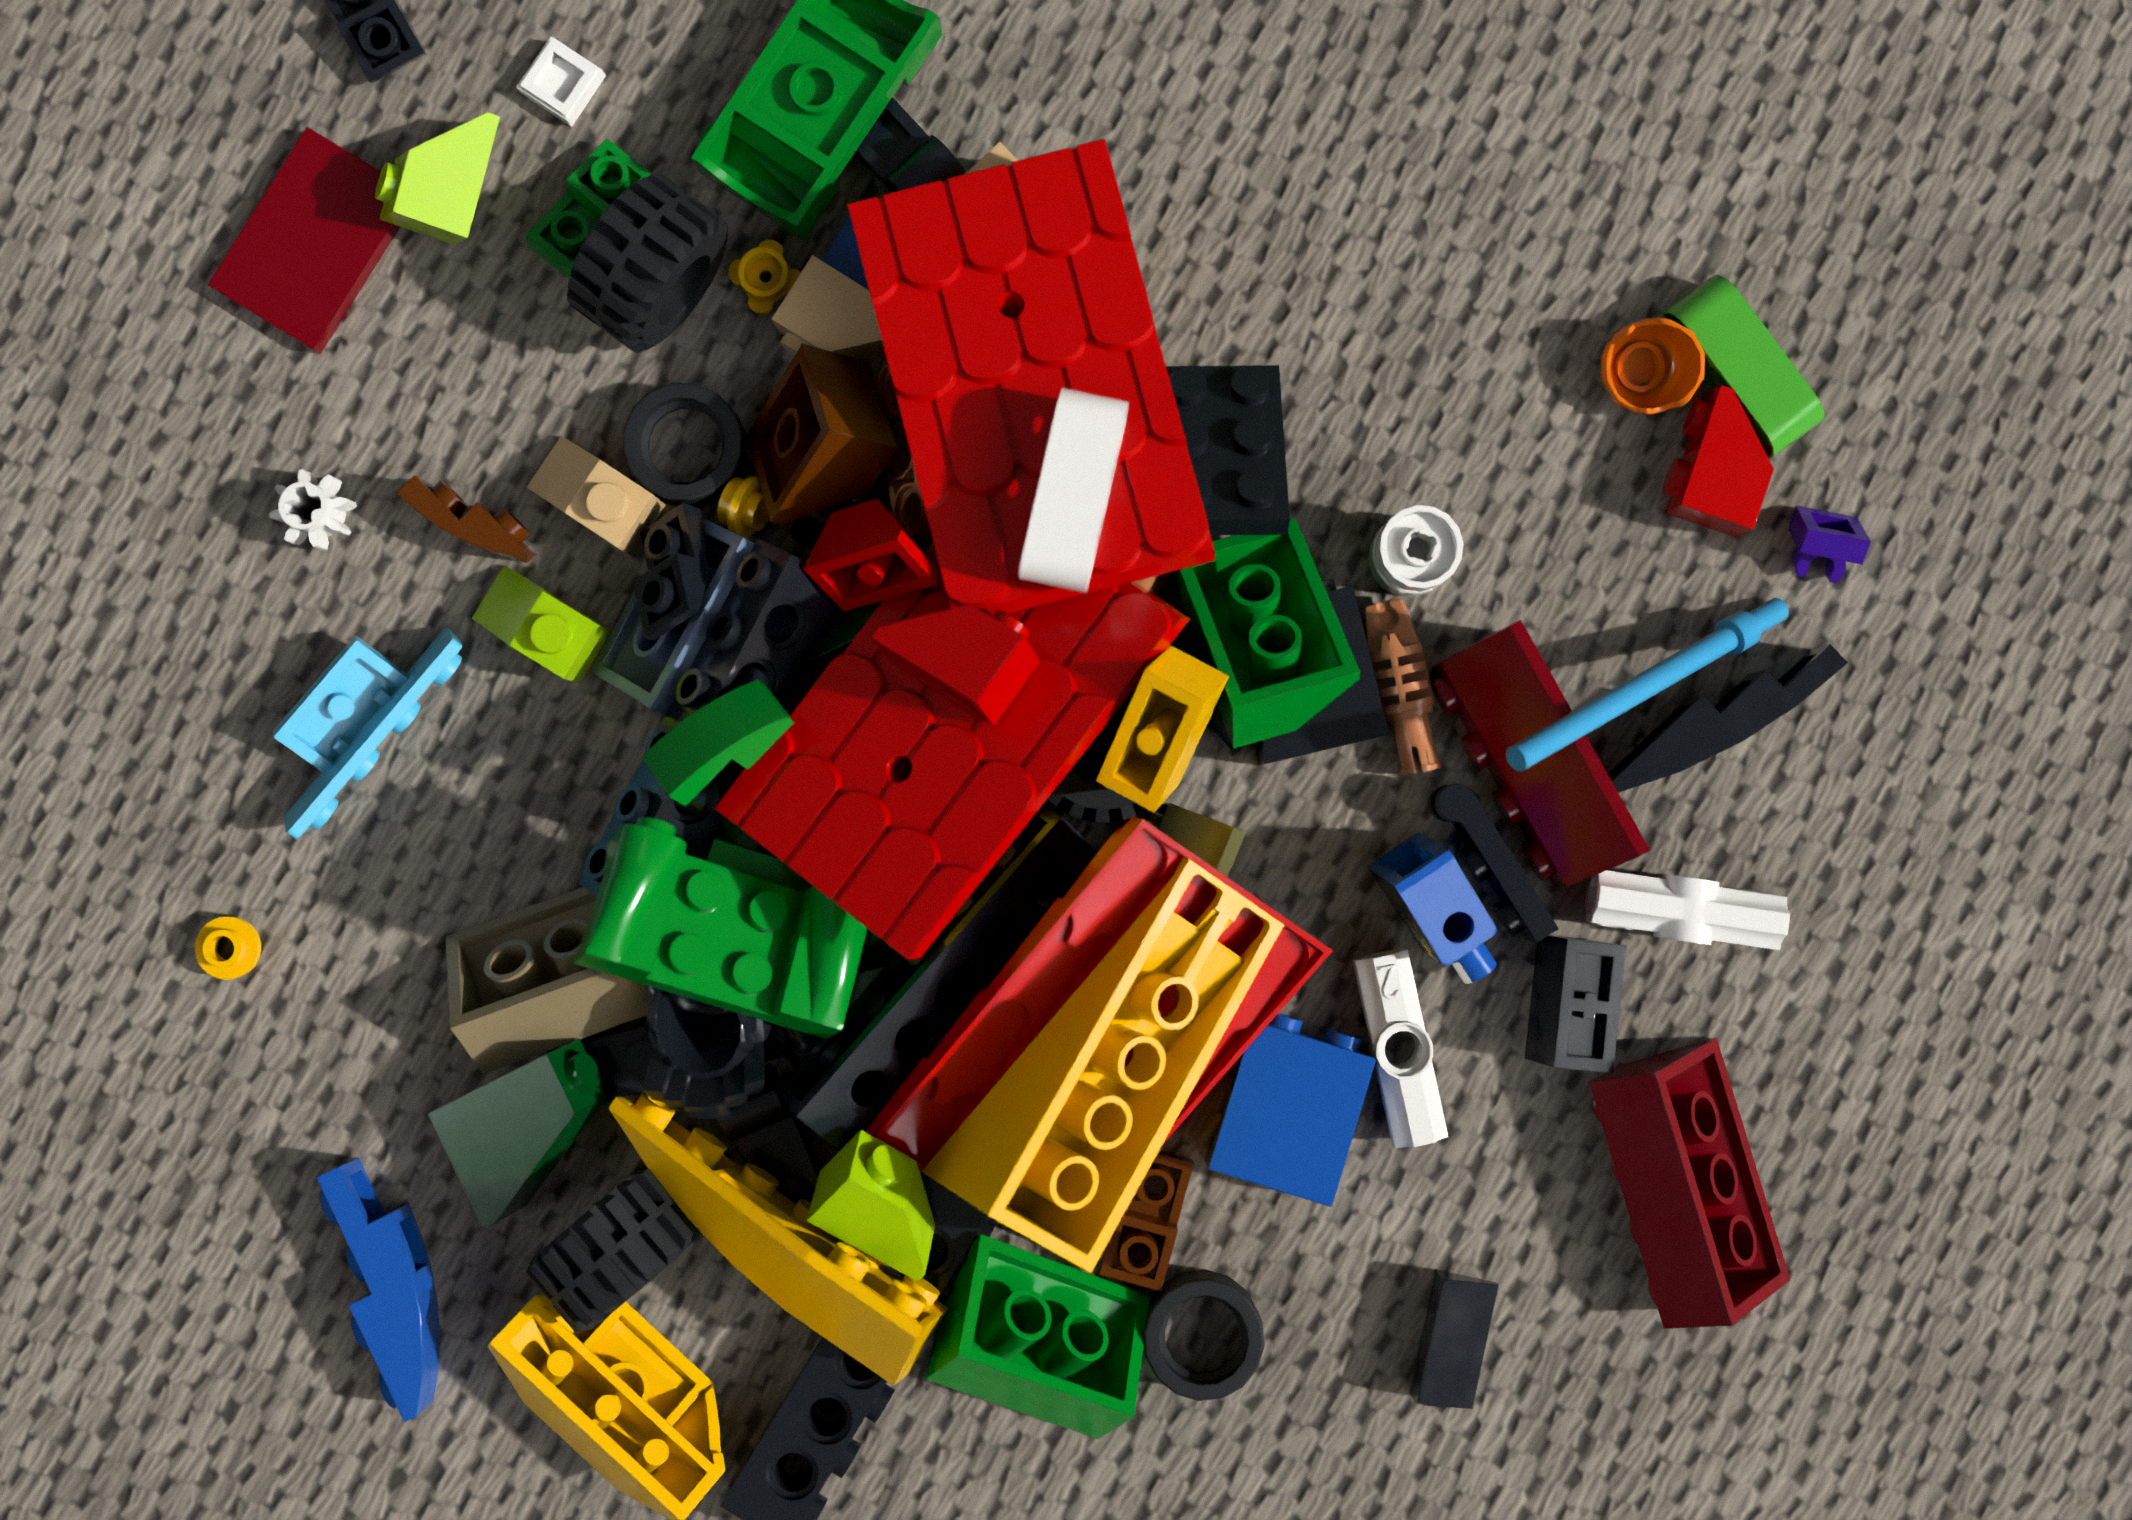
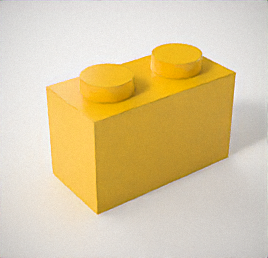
M1173 646L1167 648L1145 669L1096 782L1155 812L1180 784L1229 676Z

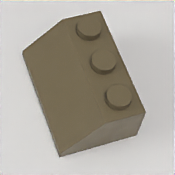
M585 887L445 937L450 1029L482 1074L646 1015L645 993L647 985L574 964L577 950L597 897Z

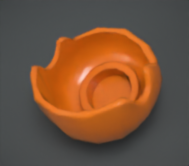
M1644 318L1623 326L1613 333L1612 339L1607 341L1600 356V381L1612 402L1635 414L1652 415L1684 406L1691 400L1704 379L1705 352L1693 331L1670 319Z

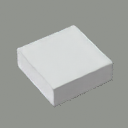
M550 36L516 88L521 94L572 127L606 75L602 69Z

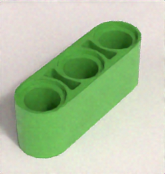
M1713 275L1663 312L1662 318L1673 320L1694 332L1705 352L1703 381L1708 387L1714 384L1716 388L1724 385L1734 389L1768 458L1776 456L1823 421L1825 418L1824 410L1814 391L1740 292L1725 277Z

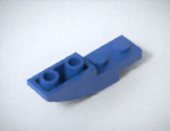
M356 1158L317 1177L322 1189L319 1192V1201L326 1217L333 1224H339L349 1245L346 1255L353 1274L361 1282L366 1281L370 1289L369 1293L349 1305L353 1314L351 1318L353 1334L358 1344L364 1350H370L380 1371L378 1378L379 1387L385 1401L390 1407L398 1408L403 1421L406 1422L420 1414L434 1400L439 1370L440 1325L433 1272L422 1234L409 1203L386 1214L360 1158Z

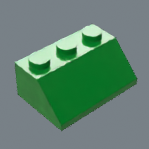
M1296 518L1290 520L1288 535H1233L1212 541L1215 561L1174 571L1176 598L1182 614L1190 618L1187 627L1200 661L1229 676L1217 706L1233 749L1296 731L1360 679V670Z
M980 1234L975 1238L944 1304L949 1310L935 1330L926 1380L1099 1439L1134 1418L1144 1347L1143 1330L1150 1296Z

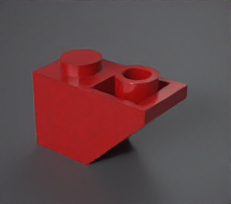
M1720 385L1705 395L1703 400L1695 399L1690 406L1682 428V434L1689 436L1690 439L1683 460L1676 458L1672 462L1667 472L1662 492L1670 496L1665 514L1733 537H1738L1754 530L1774 469L1734 389Z

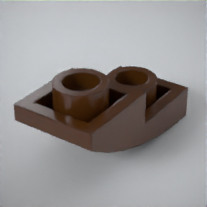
M415 475L397 492L413 509L433 524L487 552L528 563L536 555L523 542L531 533L505 507H502L495 513L493 510L477 502L465 515H462L469 506L450 486L442 480L433 486Z
M1159 1150L1105 1247L1099 1271L1100 1275L1157 1291L1162 1290L1178 1232V1219L1194 1165L1193 1159Z

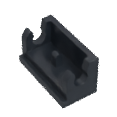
M1552 935L1537 942L1524 1059L1554 1068L1613 1073L1627 945Z

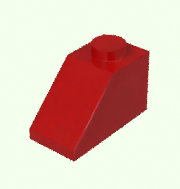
M878 498L831 513L803 567L810 577L844 612L936 586L942 577V574L920 545Z
M972 604L880 626L871 637L893 664L993 726L996 725L1041 662L1026 640L1030 635V631L1021 622L1002 610H997L992 617Z

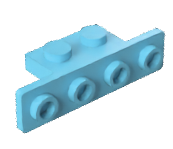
M446 627L407 673L358 636L354 635L273 730V737L322 771L286 813L284 819L287 834L297 840L308 827L315 831L321 828L337 808L339 800L335 796L349 779L359 782L373 768L380 756V752L376 748L392 730L394 733L400 734L414 720L421 708V704L417 700L432 682L437 686H441L452 676L462 660V657L457 654L462 648V643L457 633Z

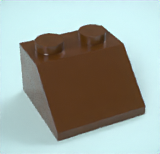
M803 343L746 435L770 522L781 525L867 494L881 472L891 465L897 450L896 440L869 363Z

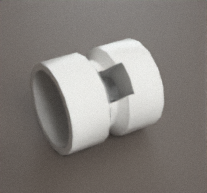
M1416 505L1402 509L1377 531L1370 544L1368 562L1372 576L1383 589L1396 596L1415 597L1426 594L1455 573L1462 560V536L1459 527L1452 518L1436 507Z

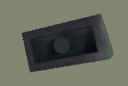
M1435 1270L1409 1392L1415 1403L1426 1406L1473 1409L1499 1286L1498 1283Z

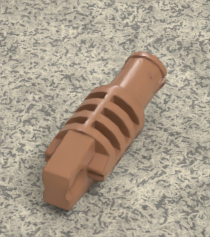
M1393 599L1366 606L1367 645L1386 721H1391L1401 765V776L1417 774V771H1420L1415 747L1418 749L1422 772L1441 768L1428 716L1429 712L1434 711L1433 705L1436 703L1423 644L1419 640L1404 599Z

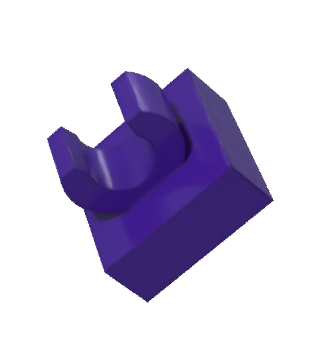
M1795 506L1790 520L1789 531L1797 546L1791 557L1797 576L1805 577L1810 562L1817 557L1829 558L1825 567V575L1828 581L1837 583L1843 577L1846 570V562L1863 564L1871 541L1858 517Z

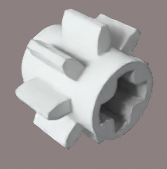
M301 469L298 471V482L288 487L278 484L275 486V490L281 495L278 503L279 509L270 512L269 516L290 526L285 532L284 540L300 545L309 536V541L313 547L323 551L328 550V536L336 532L350 535L351 530L344 524L346 511L353 510L357 505L352 500L336 495L342 484V481L328 474L322 478L318 485L313 473ZM314 498L321 501V508L311 512L312 521L304 518V511L314 508Z

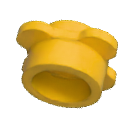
M775 240L762 241L757 248L748 251L742 259L734 260L728 271L731 282L741 286L748 295L749 308L754 313L760 315L770 313L773 310L774 303L788 294L800 275L798 270L789 267L783 257L784 249L782 245ZM763 272L771 273L772 278L769 282L765 283L760 280Z

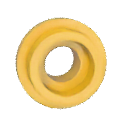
M750 476L746 479L735 477L730 480L722 491L717 507L719 523L727 526L729 531L744 538L750 537L755 531L762 530L769 521L759 479L755 476Z
M225 916L211 920L200 930L195 942V955L201 968L210 976L223 980L239 978L249 973L257 964L261 954V940L256 929L248 921L235 916ZM224 936L229 938L234 945L233 955L228 960L222 958L217 950L218 942Z

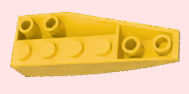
M642 1092L640 1097L638 1095L615 1097L609 1110L645 1165L686 1217L738 1271L785 1311L893 1386L908 1375L949 1310L948 1307L936 1300L940 1292L931 1283L923 1278L917 1282L906 1275L902 1277L881 1261L806 1221L811 1202L799 1199L797 1204L776 1190L779 1181L770 1173L751 1163H746L743 1168L725 1156L724 1152L727 1146L711 1133L697 1127L692 1132L672 1119L675 1111L668 1110L665 1102L652 1100L646 1092Z

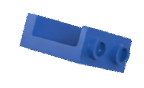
M1278 1013L1239 1057L1216 1136L1211 1137L1205 1162L1209 1170L1332 1207L1376 1058L1368 1052L1361 1051L1364 1040L1359 1037L1327 1028L1325 1037L1322 1039L1300 1032L1302 1020Z

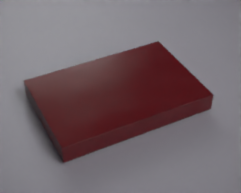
M306 127L211 278L208 286L321 354L400 226L380 220L384 202L375 199V192L381 171L309 127Z

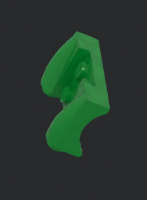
M797 0L717 120L710 124L702 133L696 150L691 157L700 174L804 241L838 191L835 181L901 83L907 86L910 84L941 38L942 30L939 16L929 9L912 5L904 0Z
M640 817L637 819L636 824L622 825L610 838L601 886L590 921L577 950L574 964L823 1039H827L843 1030L867 927L814 886L805 892H801L686 855L687 843L675 836L676 828L663 820Z

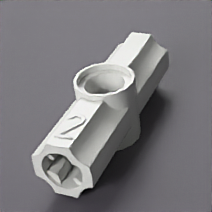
M1608 870L1591 877L1587 886L1585 900L1586 922L1597 923L1600 926L1653 932V937L1711 945L1712 941L1773 950H1780L1784 938L1788 935L1790 912L1787 906V897L1777 896L1774 893L1719 887L1720 882L1661 874V878Z
M1408 949L1383 951L1352 959L1369 1035L1368 1051L1376 1058L1375 1068L1392 1146L1394 1148L1418 1147L1436 1143L1438 1140L1447 1138L1448 1133L1432 1063L1433 1043L1429 1034L1425 1031ZM1399 1031L1410 1032L1415 1041V1049L1412 1056L1400 1064L1388 1062L1385 1055L1387 1040Z

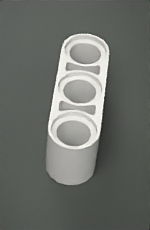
M1062 387L1026 535L1019 579L1087 593L1125 429L1129 402Z

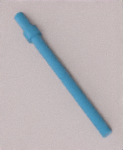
M1772 598L1749 612L1740 610L1717 622L1714 632L1509 747L1506 752L1508 763L1516 771L1522 772L1723 655L1740 654L1757 644L1763 632L1787 619L1789 614L1787 605L1779 598Z

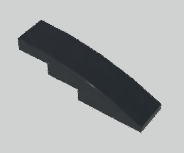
M1829 644L1810 649L1778 680L1767 670L1747 674L1715 706L1703 695L1686 698L1607 774L1619 793L1692 767L1741 743L1798 706L1848 662Z

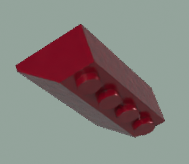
M1521 620L1491 633L1431 667L1437 677L1436 680L1431 682L1436 700L1447 715L1456 712L1468 733L1461 737L1462 745L1478 770L1488 768L1499 788L1492 793L1493 800L1500 814L1510 826L1517 822L1519 823L1530 843L1523 848V853L1531 869L1541 881L1549 878L1554 886L1568 887L1650 851L1586 735L1522 772L1516 771L1508 763L1506 752L1509 747L1573 712Z
M1717 1038L1707 1039L1614 1068L1613 1073H1605L1589 1082L1593 1094V1109L1596 1117L1602 1123L1612 1156V1172L1622 1189L1630 1216V1231L1633 1239L1639 1245L1649 1278L1648 1289L1650 1297L1657 1305L1663 1328L1734 1325L1789 1282L1790 1276Z

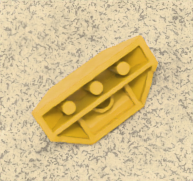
M535 1295L488 1344L487 1347L527 1407L618 1491L670 1520H685L725 1472L723 1453H721L720 1426L714 1383L627 1302L623 1303L591 1330L575 1333L544 1295Z

